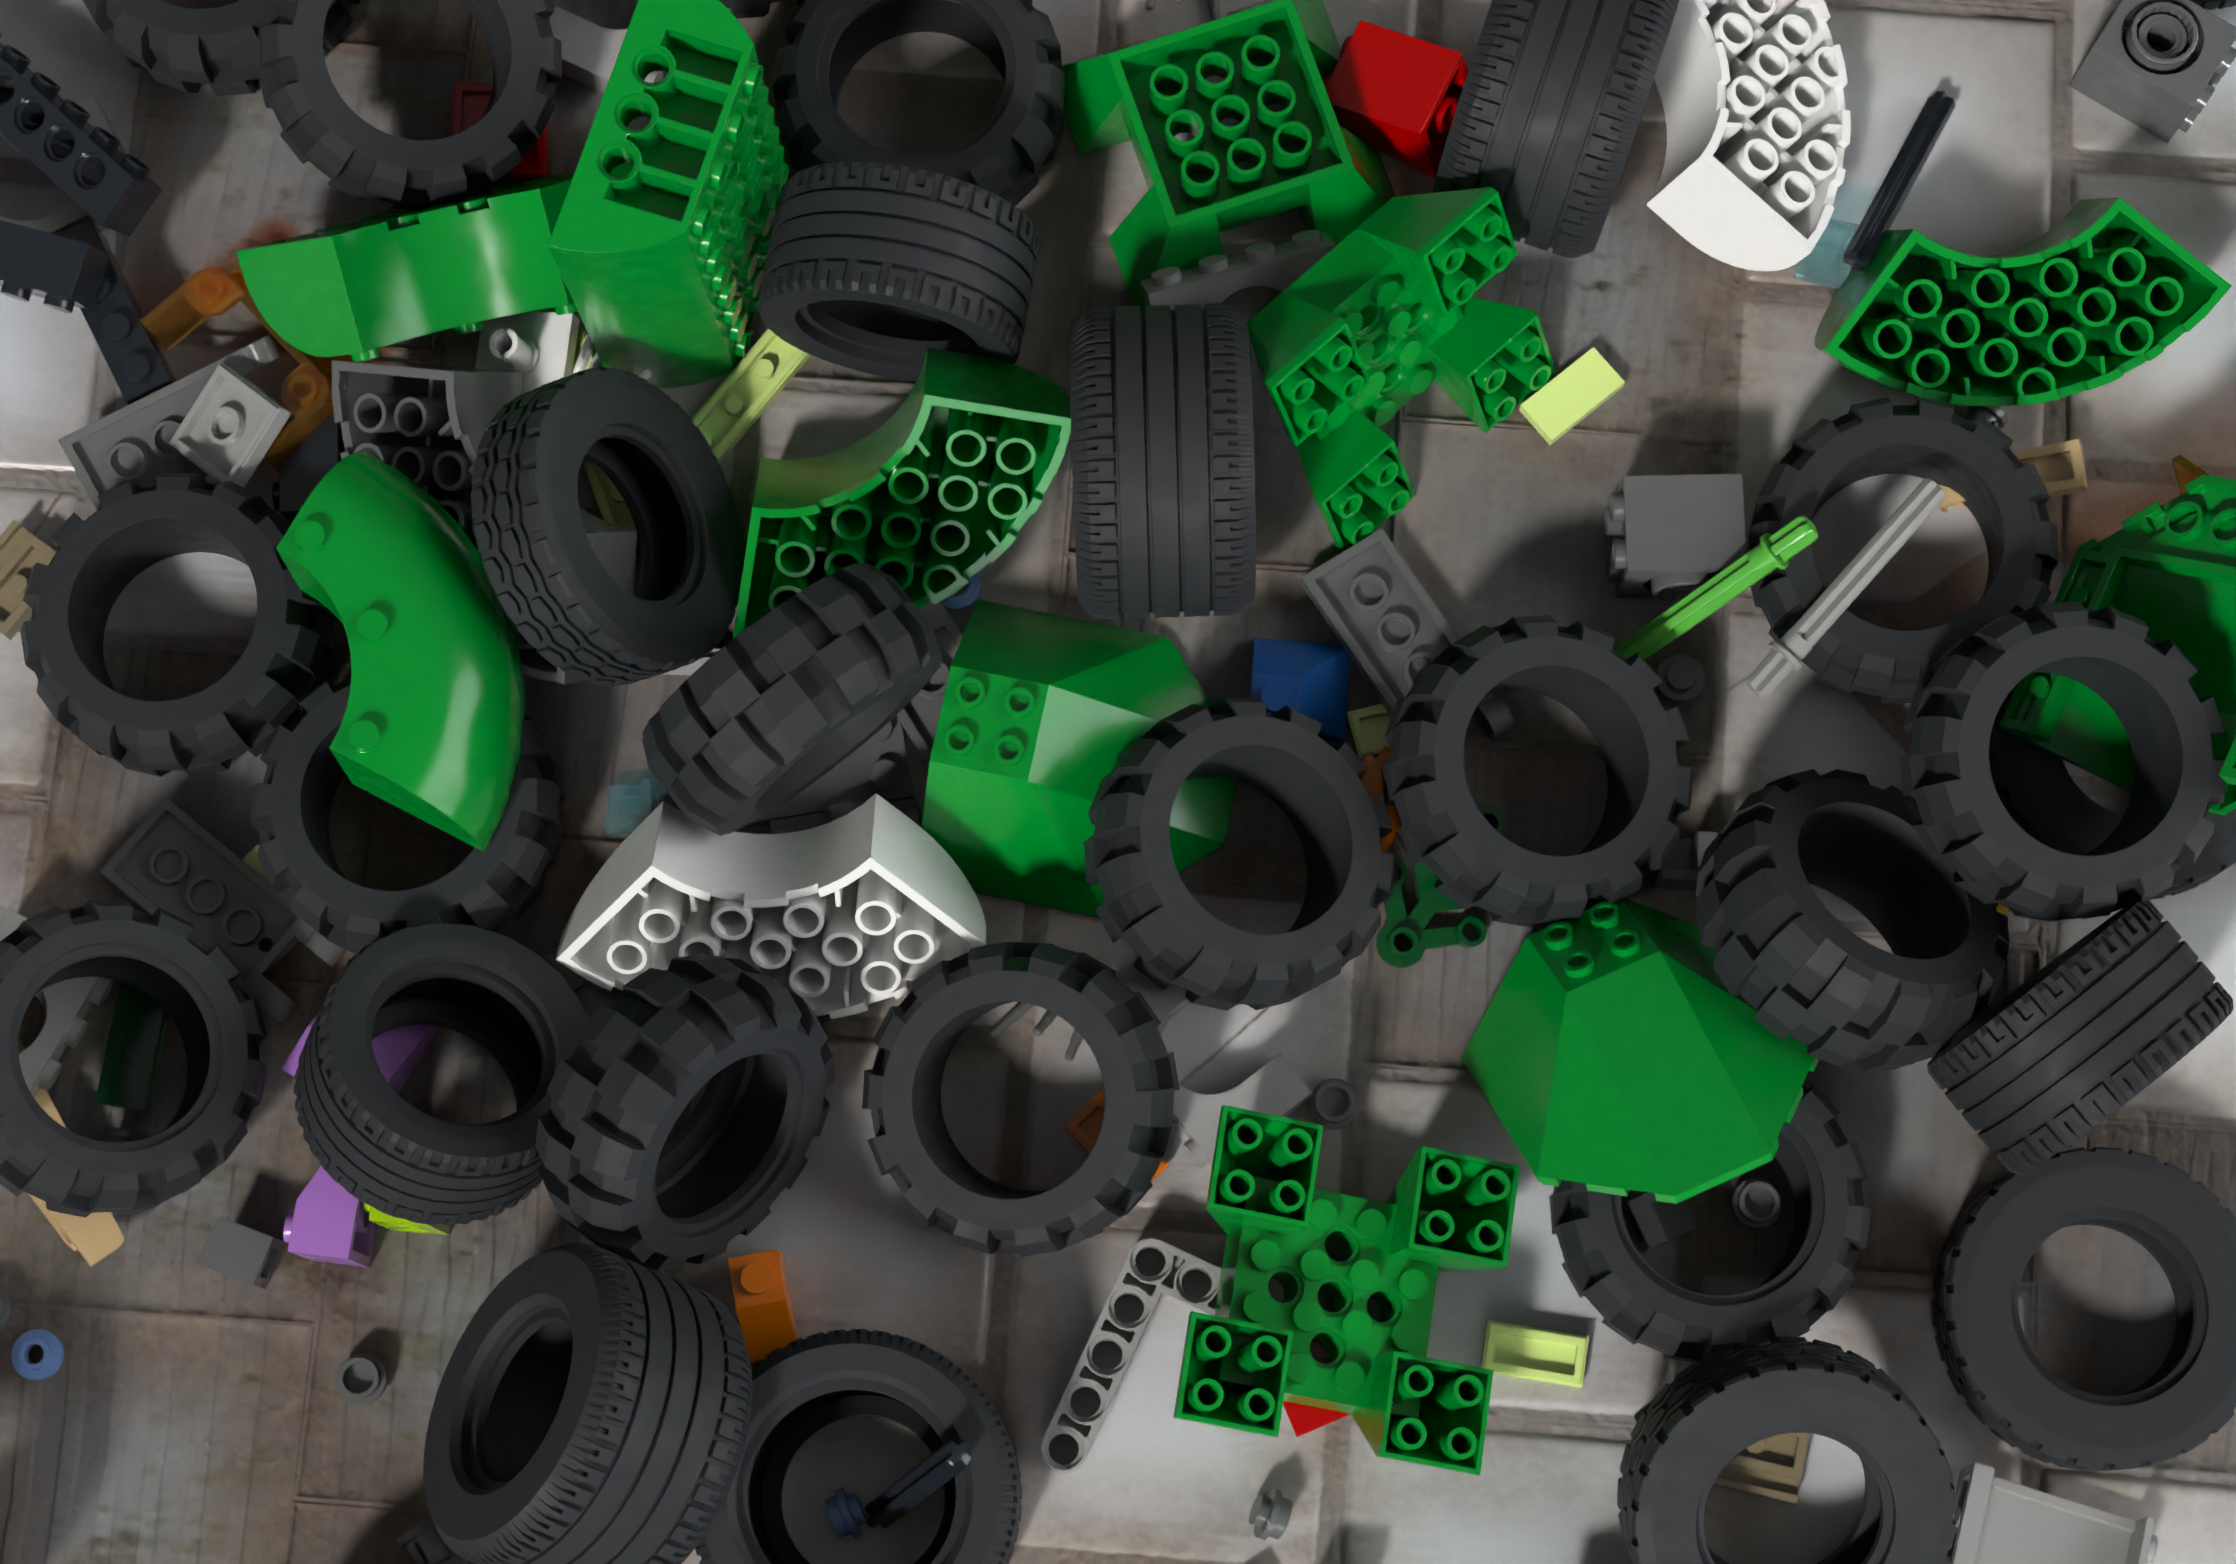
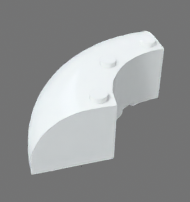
M1679 0L1654 77L1665 112L1667 148L1660 180L1646 205L1689 243L1709 256L1729 265L1753 271H1778L1797 264L1812 252L1835 207L1832 205L1838 187L1843 184L1846 170L1843 169L1844 150L1850 144L1851 114L1850 110H1845L1843 87L1848 84L1845 62L1840 44H1833L1832 36L1826 23L1831 16L1824 0Z
M877 793L858 808L830 823L807 830L781 834H752L734 831L720 836L688 820L683 812L663 801L620 844L593 878L566 924L555 960L604 989L611 991L615 987L623 991V985L649 968L667 970L672 958L697 954L741 959L802 997L816 1016L830 1014V1018L835 1019L867 1011L869 1004L893 996L898 1000L909 995L912 991L911 982L940 961H949L968 953L970 948L985 946L986 923L981 905L973 888L949 854L924 829Z

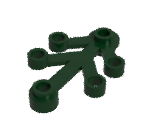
M1484 804L1477 806L1482 815H1488L1494 820V828L1503 835L1506 829V820L1503 813L1493 805ZM1395 858V867L1399 875L1396 882L1392 884L1391 898L1384 901L1387 923L1380 928L1376 937L1377 952L1386 964L1395 968H1406L1417 963L1422 958L1425 949L1452 945L1472 948L1480 945L1485 940L1487 934L1486 926L1476 917L1462 919L1454 927L1424 929L1436 912L1463 908L1435 889L1434 883L1438 877L1435 876L1423 861L1413 866L1418 902L1407 916L1401 890V884L1407 876V869L1401 860ZM1466 923L1472 924L1477 928L1478 936L1474 942L1466 940L1462 934V929ZM1399 933L1405 934L1410 940V947L1406 952L1397 950L1394 945V938Z

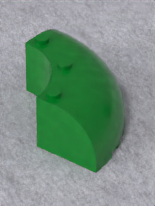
M631 164L617 165L612 169L610 175L613 177L626 176L632 171L634 166ZM565 172L531 181H521L493 187L489 191L466 197L459 202L455 200L424 208L375 214L356 219L357 221L316 229L313 233L292 238L286 237L236 251L249 293L269 326L294 348L317 357H335L351 354L353 362H361L382 356L380 347L450 328L455 329L456 335L467 334L484 329L483 321L553 307H555L557 315L568 314L578 310L552 256L548 243L574 173L568 174Z
M2121 198L2081 199L2066 217L2039 238L2022 247L1989 257L1971 256L1946 248L1928 239L1915 229L1889 230L1871 265L1866 266L1863 271H1855L1853 269L1839 288L1822 317L1815 335L1814 344L1818 350L1845 368L1882 386L1915 397L1965 406L2000 407L2039 404L2108 384L2124 376V373L2144 362L2151 361L2164 352L2163 349L2176 341L2184 332H2189L2205 318L2232 285Z
M927 347L923 367L909 396L897 412L869 436L851 446L818 457L785 460L760 458L733 639L793 595L841 568L855 563L860 565L867 563L892 576L918 609L931 602L935 605L956 593L969 583L970 577L983 569L989 562L992 564L1011 546L1017 538L1018 531L1032 514L1035 515L1041 505L1043 495L1051 484L1054 475L1057 474L1070 437V398L1053 382L1017 365L988 357Z
M358 451L339 461L323 477L309 495L276 547L299 589L328 608L343 623L347 634L351 654L350 694L340 728L329 749L352 784L484 852L503 815L510 795L509 788L514 777L515 767L519 763L521 753L520 743L522 722L525 717V693L515 629L511 619H509L496 597L497 594L494 587L490 584L482 563L481 554L460 525L431 495L403 473L368 452Z

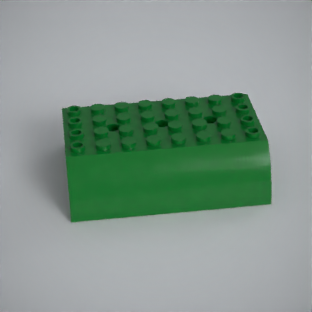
M638 0L548 243V247L603 367L620 369L637 376L643 370L649 369L652 372V376L647 382L656 385L658 388L683 387L716 379L732 372L739 357H746L753 337V331L749 327L754 313L760 314L758 311V300L781 188L790 180L788 175L789 165L785 164L784 146L780 145L778 138L779 127L775 126L773 119L774 107L770 106L768 100L769 88L764 85L763 66L759 65L754 44L747 32L731 11L719 0ZM665 71L668 73L660 82L649 83L644 81L651 72ZM647 117L651 119L649 124L640 130L627 128L628 124L635 118ZM631 164L634 166L632 171L626 176L613 177L610 175L612 169L617 165Z

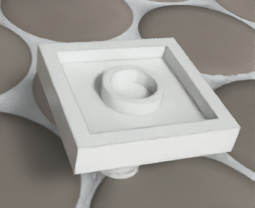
M529 311L483 321L485 328L480 331L475 368L521 372L522 394L562 377L572 375L580 319L573 313L557 315L556 312Z

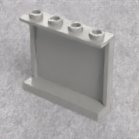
M1977 1462L1960 1471L1955 1492L1957 1513L1953 1515L1956 1527L1952 1549L1947 1552L1949 1557L1947 1564H2151L2154 1559L2158 1543L2157 1536L2152 1535L2155 1518L2147 1516L2139 1521L2124 1518L1994 1477L1995 1468Z

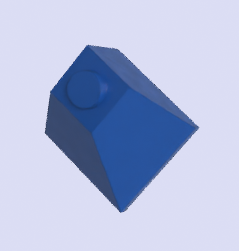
M1254 638L1250 698H1257L1266 702V712L1273 714L1286 705L1322 723L1323 725L1317 735L1321 739L1326 741H1345L1351 658L1342 644Z

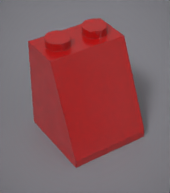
M1360 20L1353 35H1349L1344 40L1340 50V60L1332 75L1326 76L1323 80L1338 124L1377 150L1435 179L1468 74L1463 54Z

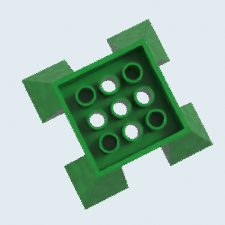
M1265 0L1230 11L1226 17L1156 39L1139 40L1062 65L1063 73L1065 74L1067 100L1064 103L1063 112L1079 156L1131 140L1148 187V192L1109 237L1132 306H1140V311H1145L1146 306L1140 281L1152 278L1151 274L1159 269L1178 267L1180 270L1199 266L1198 262L1205 257L1223 255L1220 232L1298 207L1306 230H1319L1321 233L1327 232L1336 245H1338L1392 197H1396L1379 151L1338 124L1322 81L1326 76L1332 75L1340 60L1341 50L1323 0ZM1209 76H1219L1223 78L1224 81L1220 83H1210L1206 81L1205 78ZM1280 104L1286 109L1274 112L1267 109L1266 106ZM1226 118H1233L1238 120L1240 124L1225 126L1220 121ZM1179 133H1189L1194 138L1189 141H1180L1174 136ZM1241 161H1250L1256 167L1250 170H1243L1238 168L1236 164Z
M1492 187L1392 197L1247 322L1248 333L1264 383L1290 442L1297 447L1313 495L1339 553L1370 536L1392 515L1401 512L1408 504V501L1415 496L1394 440L1379 429V427L1388 423L1395 413L1413 397L1424 392L1433 380L1482 431L1487 433L1497 423L1507 419L1514 409L1529 395L1545 386L1549 378L1556 373L1539 317L1535 312L1530 309L1472 297L1481 286L1496 273L1502 272L1510 264L1511 260L1518 255L1499 193Z
M1227 1105L1221 1106L1206 1202V1210L1227 1234L1215 1316L1193 1311L1189 1313L1173 1418L1278 1437L1283 1401L1351 1414L1376 1457L1475 1476L1480 1475L1494 1370L1426 1357L1438 1272L1503 1269L1507 1267L1520 1166L1421 1146L1418 1148L1386 1203L1314 1188L1323 1125ZM1326 1238L1334 1240L1339 1246L1340 1258L1338 1261L1331 1259L1327 1255L1325 1250ZM1270 1278L1276 1279L1283 1286L1284 1299L1282 1303L1274 1300L1269 1293L1268 1283ZM1320 1288L1328 1291L1332 1297L1333 1307L1331 1312L1324 1310L1318 1302L1317 1295ZM1369 1298L1374 1299L1380 1305L1381 1318L1379 1322L1372 1319L1368 1314L1367 1301ZM1313 1338L1319 1340L1325 1348L1326 1357L1323 1363L1316 1361L1311 1354L1310 1344Z

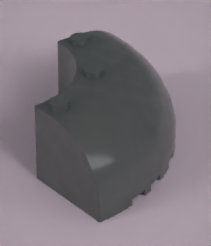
M331 360L335 423H341L346 451L340 453L341 459L352 453L365 451L397 469L431 495L460 525L478 550L471 508L473 486L471 480L474 460L477 457L476 452L483 433L488 430L487 426L506 403L522 394L521 372L415 363ZM579 507L587 537L598 560L615 583L633 595L637 530L621 528L604 522ZM512 621L519 647L522 674L561 684L581 682V680L561 671V668L555 667L541 656L537 649L531 646L516 629Z

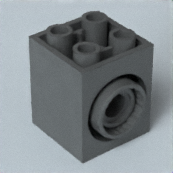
M2122 0L2069 86L2168 143L2177 129L2185 133L2189 130L2198 114L2201 113L2212 96L2216 85L2234 61L2236 49L2231 46L2236 40V27L2190 0Z
M1742 474L1623 476L1617 492H1611L1610 506H1605L1604 510L1605 535H1613L1612 553H1607L1606 576L1607 582H1615L1616 598L1656 597L1666 601H1680L1746 554Z

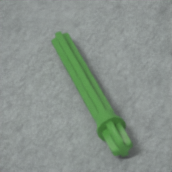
M1801 515L1774 534L1765 533L1760 537V544L1612 649L1626 659L1638 653L1646 661L1775 569L1784 570L1789 566V559L1817 540L1818 533L1815 525L1806 516Z

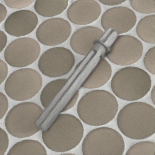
M1928 478L1924 479L1795 625L1777 643L1774 641L1769 643L1768 646L1771 652L1747 677L1746 684L1753 692L1762 698H1767L1792 669L1796 671L1802 669L1800 662L1812 650L1816 642L1944 500L1946 493L1936 482Z

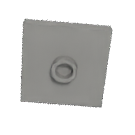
M220 362L169 444L217 482L231 481L244 488L290 417L291 412L232 367Z

